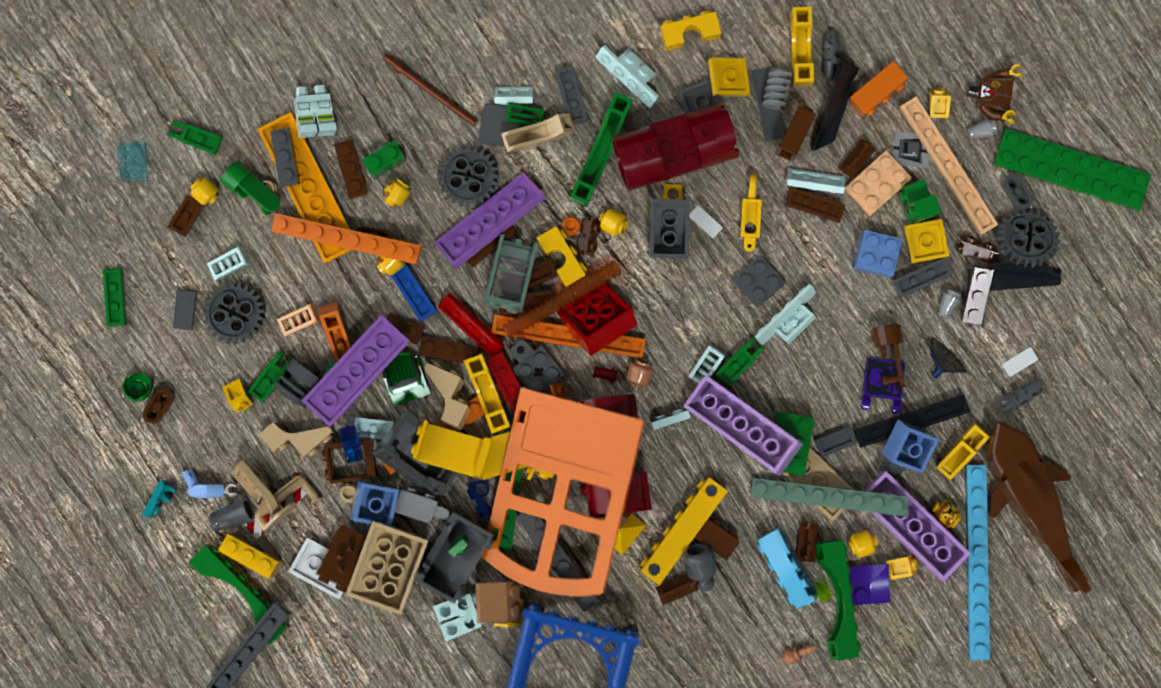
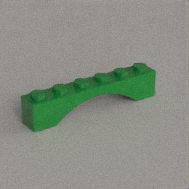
M615 92L593 148L570 195V201L588 208L613 150L611 136L620 134L632 107V99Z
M844 540L815 543L817 563L830 578L837 599L836 622L828 639L830 660L841 661L859 658L860 644L857 641L856 633L858 627L854 620L855 606L851 598L852 585L849 583L848 575L850 569L846 561V545Z
M205 545L189 563L201 576L223 580L236 588L247 600L257 625L273 604L268 600L264 601L260 597V591L254 586L251 588L246 583L248 581L242 573H237L233 569L234 565L228 559L224 560L219 555L221 552L214 545ZM288 620L284 622L268 642L269 645L273 644L290 627L287 624Z

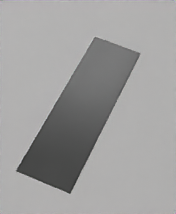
M772 67L751 70L765 142L782 139L785 134L781 111L771 110L762 106V102L765 101L764 94L767 93L765 91V88L768 86L767 80L770 79L768 74Z

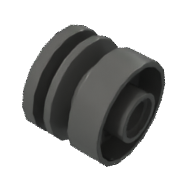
M293 358L286 367L291 376L288 378L280 374L279 377L285 384L283 385L275 381L273 385L290 402L307 408L301 400L308 394L309 389L312 390L322 378L309 365L304 362L300 363Z

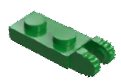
M174 120L172 121V125L183 129V133L178 135L175 132L168 131L167 136L216 156L223 140L222 137L187 123L185 125Z
M754 337L744 347H741L715 374L728 387L742 375L756 360L755 358L765 349L761 345L755 350L753 355L746 351L755 343L756 339Z
M283 350L268 363L248 390V393L262 403H265L276 388L273 385L274 382L282 380L279 377L280 374L286 375V367L293 359L290 357L282 368L277 366L284 357L285 352Z

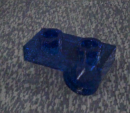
M483 480L468 484L469 489L466 491L471 500L475 499L478 505L475 509L479 517L483 516L484 519L491 517L492 513L484 499L490 493V485ZM480 483L486 486V492L483 495L476 492V486Z

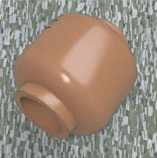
M636 359V361L630 363L626 379L631 383L630 386L641 389L642 386L650 384L654 372L651 363L641 359Z

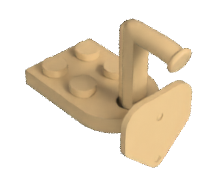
M242 460L236 465L233 477L259 506L255 514V521L263 531L274 527L293 511L295 507L294 502L283 508L281 503L298 489L302 488L311 499V504L322 500L303 476L294 477L272 495L267 489L266 482L254 474L255 471L249 463L246 464ZM266 514L274 515L269 522L263 518Z

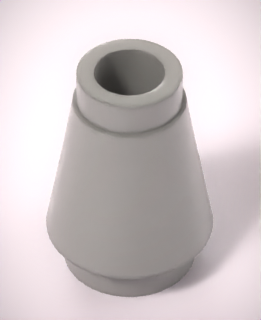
M988 118L967 129L970 139L993 137V134L998 133L994 119L989 120Z
M947 289L946 293H943L938 314L948 319L961 302L960 298L962 295Z

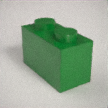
M395 140L362 159L374 180L407 161Z

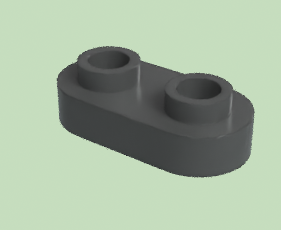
M1016 174L1008 175L1002 183L1004 192L1017 210H1027L1033 202L1031 193L1021 177ZM1019 200H1023L1024 204L1019 203Z

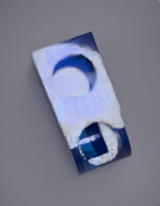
M358 424L338 429L347 463L362 461L363 452L360 445Z

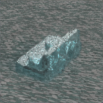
M119 142V148L116 150L117 158L120 159V166L117 168L118 177L125 183L147 182V144H125L124 142Z

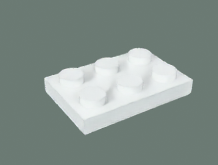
M307 537L288 572L339 600L344 592L335 588L336 585L331 582L325 584L319 581V576L315 575L328 548Z

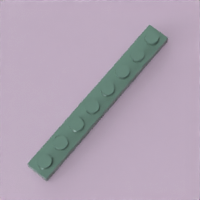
M753 478L751 497L906 517L909 497L757 478Z

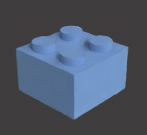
M864 230L860 236L853 270L890 279L895 273L902 239Z
M897 420L881 454L892 463L923 474L938 444L939 438L925 429Z
M358 480L350 518L353 521L372 524V521L391 526L399 489L393 486Z

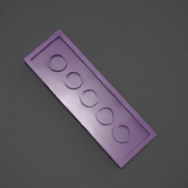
M523 172L434 243L452 266L457 269L546 199V197Z
M381 315L301 401L329 427H332L410 341Z

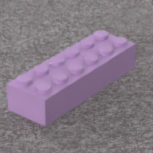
M707 375L704 376L683 406L779 476H781L803 445Z
M882 471L863 490L865 492L909 497L907 517L870 513L939 581L944 582L971 554L887 471Z

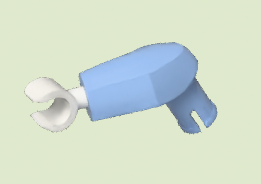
M189 469V472L186 470L181 474L188 486L187 493L191 497L217 498L223 497L224 493H227L230 497L238 495L237 493H229L231 488H237L234 484H229L224 488L223 484L199 483L193 469Z

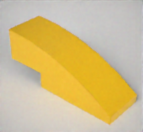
M975 421L942 458L936 468L951 481L972 459L977 450L990 438V433Z

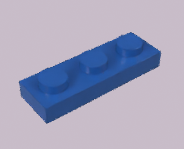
M405 263L404 267L391 277L420 322H422L437 311Z

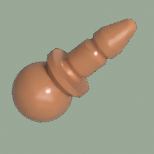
M808 645L800 649L798 647H795L794 650L787 649L783 652V661L787 664H794L797 660H802V656L812 653L818 647L817 645Z

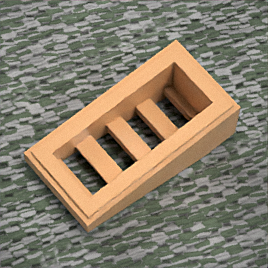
M314 303L277 319L284 337L321 321ZM301 313L303 314L306 323L303 322L302 317L300 315ZM294 316H295V318H296V320H297L299 326H296V323H295V321H294V319H293ZM287 319L289 320L290 325L292 327L291 330H289V327L286 323Z

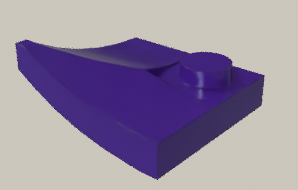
M889 564L849 566L850 573L848 576L849 583L852 585L851 598L854 605L890 602Z

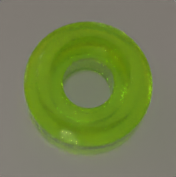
M820 584V587L816 588L817 595L821 603L825 601L828 603L830 602V597H832L831 591L828 586L825 587L823 584Z

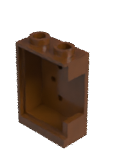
M342 524L339 525L315 575L319 576L318 580L325 584L331 582L336 585L335 588L346 593L367 537Z

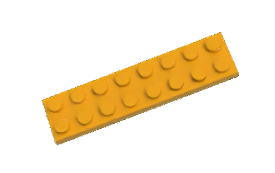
M290 112L258 128L257 130L275 166L270 131L290 128L300 184L286 188L301 218L350 230L305 138H298L296 120L293 114ZM314 242L324 264L353 251Z

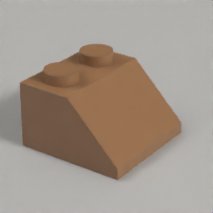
M516 581L476 583L477 623L521 620L519 583Z

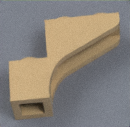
M570 113L557 114L545 121L506 131L501 135L507 152L531 150L547 141L560 140L576 130Z
M426 363L424 368L426 373L445 400V409L441 420L445 424L462 431L471 409L467 406L468 403L457 398L464 384L460 377L461 374L453 370L447 372L443 370V366L437 363H433V365Z
M272 422L258 435L273 452H283L289 447L288 442H291L303 457H312L319 451L318 447L322 443L326 445L334 438L332 435L335 431L330 427H322L298 433H289L283 430L276 422Z

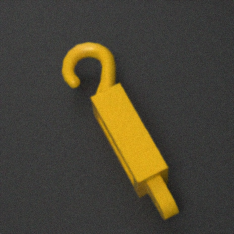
M755 173L750 174L748 199H742L740 237L744 238L743 248L747 252L755 249V240L760 238L762 200L756 199L757 176ZM751 222L755 225L754 233H747L745 231L747 223Z

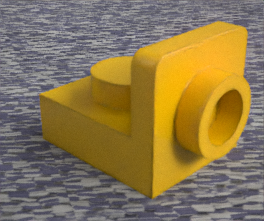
M935 88L934 91H929V117L949 118L951 95L946 89Z
M240 379L222 387L229 406L236 413L244 411L253 405Z
M528 467L525 473L530 481L535 470L539 472L537 476L548 480L549 477L553 479L555 475L554 473L533 467Z
M913 554L886 561V564H889L890 580L910 577L917 573L918 562L916 558L914 559Z

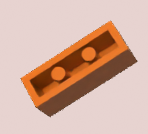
M893 61L848 99V103L861 118L865 115L870 117L878 110L876 108L877 105L880 103L884 105L892 98L890 95L894 91L898 93L906 86L905 82L908 77Z

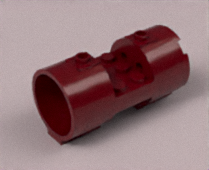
M718 103L611 136L619 171L627 191H633L739 158V149H735L734 146L736 145L737 138L728 111H723L722 109L725 107L724 103Z
M635 394L578 401V403L639 419ZM646 471L632 473L623 515L652 510ZM583 482L580 485V491L587 501L588 515L594 518L606 517L611 491Z

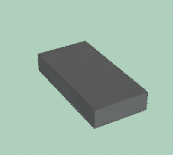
M177 290L173 319L174 329L193 330L197 292Z
M850 425L814 440L821 458L857 443Z

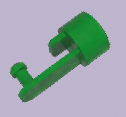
M240 160L232 163L222 174L220 182L242 199L250 196L262 207L261 211L264 215H270L271 212L278 210L280 206L279 198L253 175V172Z

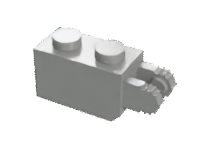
M409 487L406 490L402 489L400 491L395 508L396 513L426 523L434 520V517L442 520L450 517L449 509L439 506V501L435 500L436 496L427 493L421 496L417 494L418 490Z

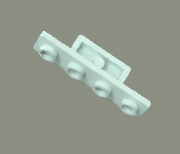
M602 46L596 58L643 103L651 108L659 95L647 83L655 77L656 73L632 50L628 49L617 57L608 47Z
M811 284L803 287L793 300H790L780 313L775 314L771 321L758 331L756 339L760 345L763 346L775 333L787 344H790L816 318L804 306L816 294Z

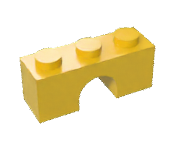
M704 11L700 13V16L692 17V15L684 16L681 20L675 22L674 20H667L663 22V25H660V33L665 51L684 47L683 34L689 30L696 31L700 35L701 42L718 39L721 36L716 12L711 13V11Z
M555 226L537 237V241L546 256L555 252L564 255L566 262L561 268L556 270V273L567 289L584 279L587 269L582 261L578 263L575 256L577 253L572 245H567L565 241L567 236L562 229L558 230Z
M233 533L226 535L218 550L219 552L268 579L274 577L282 560L266 551L256 549L248 544V541Z

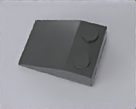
M651 199L649 258L688 259L690 200Z

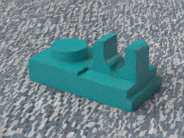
M159 481L142 513L143 516L154 518L161 511L162 506L160 504L162 500L167 503L172 501L165 493L168 491L176 493L177 490L167 484L168 481Z

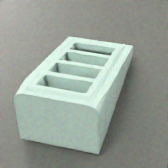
M238 246L208 262L207 265L214 280H218L252 262L245 247ZM231 256L236 264L235 266L233 265L230 259ZM223 260H225L229 269H226ZM217 263L219 264L222 270L221 273H219V270L216 266Z
M709 344L688 377L698 384L703 378L695 374L696 371L711 378L726 353ZM711 351L712 353L717 355L719 359L717 360L708 353ZM707 358L708 360L715 363V365H710L709 363L704 361V359ZM702 364L711 371L708 373L707 371L702 369L700 365Z

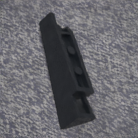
M843 60L840 63L811 148L812 152L834 142L852 90L851 84L859 70L858 67L847 60Z
M995 262L987 265V268H993L994 270L989 291L1057 286L1061 283V269H1053L1050 266L1035 265L1032 268L1031 265L1024 267L1022 264ZM973 269L968 271L967 291Z

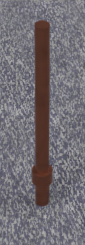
M387 53L384 55L383 60L391 65L394 71L398 74L402 73L470 125L475 126L478 120L406 68L403 62H398Z

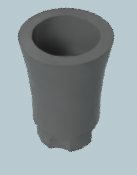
M246 497L209 514V521L215 532L254 522V513Z

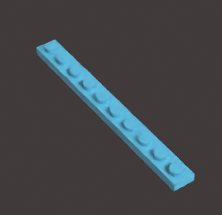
M965 465L967 550L971 553L967 557L969 659L990 660L986 465Z

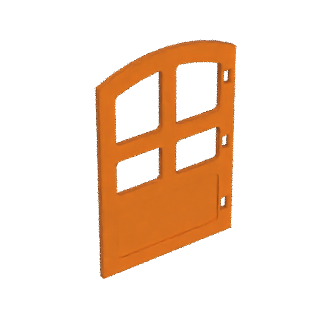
M521 387L488 531L492 534L494 528L499 529V532L490 550L485 549L482 557L507 577L538 591L563 596L603 594L645 420ZM521 411L526 412L524 423L519 422ZM520 464L557 475L551 504L513 493L516 474ZM507 470L513 471L510 481H505ZM573 479L611 491L605 520L570 511L566 508ZM509 509L540 517L547 521L535 571L521 565L500 550V543ZM561 525L600 536L601 540L591 578L569 579L552 577L550 575Z

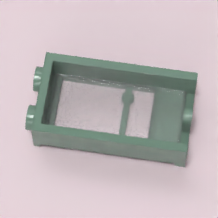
M500 235L484 304L492 309H507V312L513 314L522 313L538 243L534 242V246L531 247L523 245V240L515 239L514 243L504 240V235Z

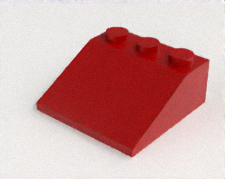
M602 279L555 309L557 315L577 342L590 356L638 325L633 310Z

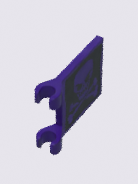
M867 358L861 409L868 410L870 408L871 397L893 400L891 413L899 414L901 412L903 388H901L900 382L885 386L882 380L884 375H898L897 363L895 361ZM902 362L903 373H904V371H905V363Z

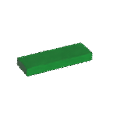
M123 269L102 270L106 327L126 326L127 315Z

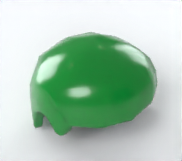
M132 373L122 384L123 395L133 402L144 401L150 396L152 391L151 379L145 373Z

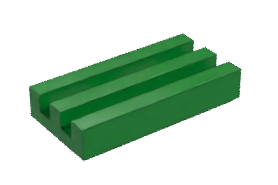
M509 102L506 104L507 111H505L506 118L504 120L506 123L522 126L536 124L535 122L513 119L511 116L536 120L538 123L543 121L544 109ZM518 109L528 112L539 113V116L512 112L511 110Z

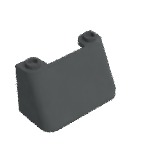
M405 411L376 446L373 454L424 492L430 495L445 494L458 473L413 459L411 450L413 444L417 443L419 439L417 430L420 420L415 412Z
M453 511L414 581L454 604L457 600L461 601L466 592L463 588L485 549L490 550L495 541L492 538L494 534ZM464 535L468 539V548L461 555L456 554L452 557L448 552V547Z

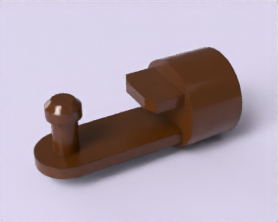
M901 324L875 327L872 329L875 347H880L881 356L885 358L887 357L885 346L894 345L898 375H884L882 377L883 384L888 386L889 384L900 382V386L903 388L905 387V379L899 344L904 343Z

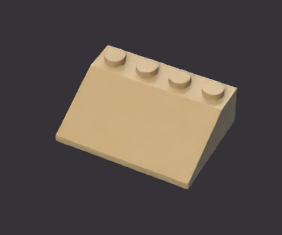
M372 521L346 596L401 615L429 539L409 531Z

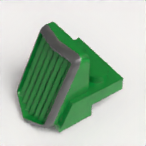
M400 352L382 372L394 407L430 394L417 355L414 356L409 352Z

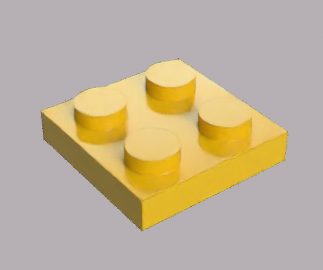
M710 58L708 60L713 96L747 97L750 95L745 58Z
M942 219L903 227L911 264L950 256Z

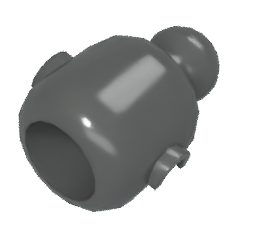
M692 544L684 550L682 555L686 575L696 581L699 590L709 591L715 584L712 576L715 575L717 570L715 562L716 553L707 544Z

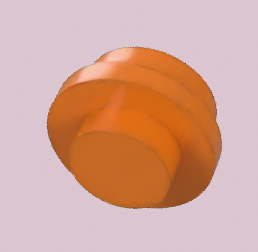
M566 217L562 221L561 228L566 235L573 236L579 232L580 222L575 217Z

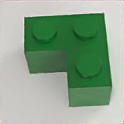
M925 179L900 189V201L902 204H905L907 209L905 211L906 218L912 224L933 219L941 213L935 194L930 195Z

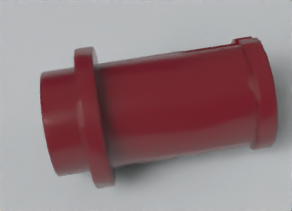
M595 365L593 378L610 380V383L612 381L616 382L618 370Z

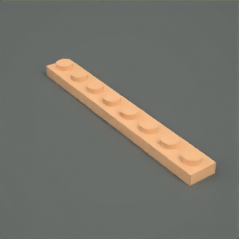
M917 96L901 105L899 108L979 234L982 235L997 226L998 223Z

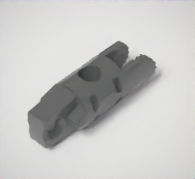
M831 31L826 33L823 77L827 80L832 78L835 81L841 63V46L839 32Z
M1035 379L1009 392L996 402L998 409L1004 414L1031 401L1038 394L1042 393V380Z

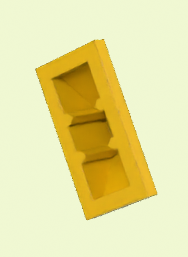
M632 513L619 528L615 550L621 555L626 552L646 527V524Z

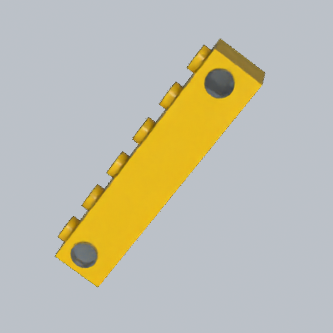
M710 477L706 480L703 478L696 487L699 489L695 496L693 494L689 496L685 502L687 507L684 511L680 509L674 517L676 520L672 527L668 525L662 534L665 536L661 542L657 541L651 549L653 551L652 555L649 558L646 556L639 565L642 567L640 572L658 585L662 583L684 550L689 546L728 492Z

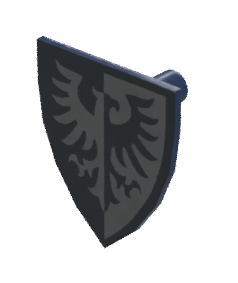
M935 338L931 339L930 350L932 354L930 356L937 365V368L931 373L933 378L937 379L943 372L967 373L963 364L945 345Z

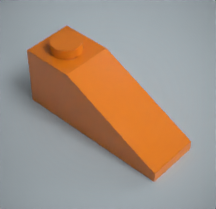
M337 302L319 307V317L337 363L352 345Z

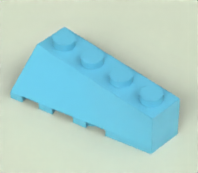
M780 526L758 539L759 543L757 546L762 554H766L769 568L772 571L775 570L778 575L777 581L780 587L786 589L788 593L786 597L791 605L794 604L797 609L815 602L818 592Z

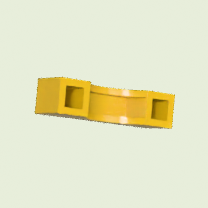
M793 7L790 12L792 87H812L814 83V63L811 55L812 7Z
M480 354L464 360L492 434L510 428V423L483 355Z

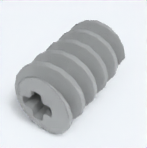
M771 68L768 74L770 78L767 80L768 86L765 88L767 93L764 94L765 101L762 102V106L771 110H782L780 107L787 105L782 99L788 98V95L784 94V92L790 91V88L785 86V84H791L787 77H792L793 74L785 69Z

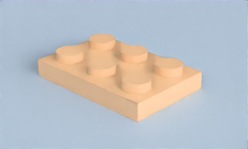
M886 150L847 185L844 191L870 217L910 181L912 177Z

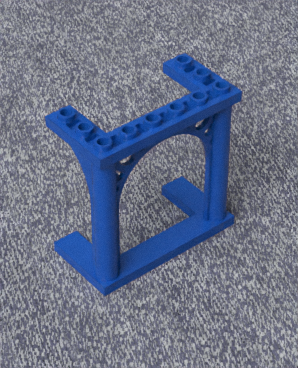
M531 602L530 605L525 606L522 615L524 620L507 688H525L530 666L536 654L547 644L565 638L584 641L600 653L608 671L607 688H626L635 648L639 646L640 636L636 629L625 626L624 629L617 631L618 627L606 625V628L598 626V622L587 620L584 623L579 621V617L568 615L567 618L561 617L560 613L548 610V613H545V609H542L540 604ZM546 624L551 627L553 631L551 638H546L542 635V625ZM555 625H557V627H558L560 630H562V628H563V629H564V633H563V634H558V633L556 632V627H555ZM577 632H581L582 636L577 637ZM536 634L542 640V643L539 645L535 644L538 640L535 639ZM595 637H598L597 639L605 638L600 644L594 642ZM607 642H615L616 649L613 652L605 653L603 651V646ZM617 655V659L614 658V664H611L609 658Z

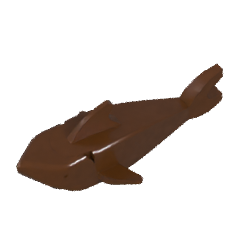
M996 421L986 452L990 471L997 483L991 492L990 517L995 518L1008 503L1023 524L1054 559L1059 572L1072 591L1077 592L1080 590L1084 594L1091 591L1092 589L1083 571L1072 557L1062 508L1054 485V481H1069L1071 476L1053 464L1044 463L1034 442L1026 433L1001 421Z

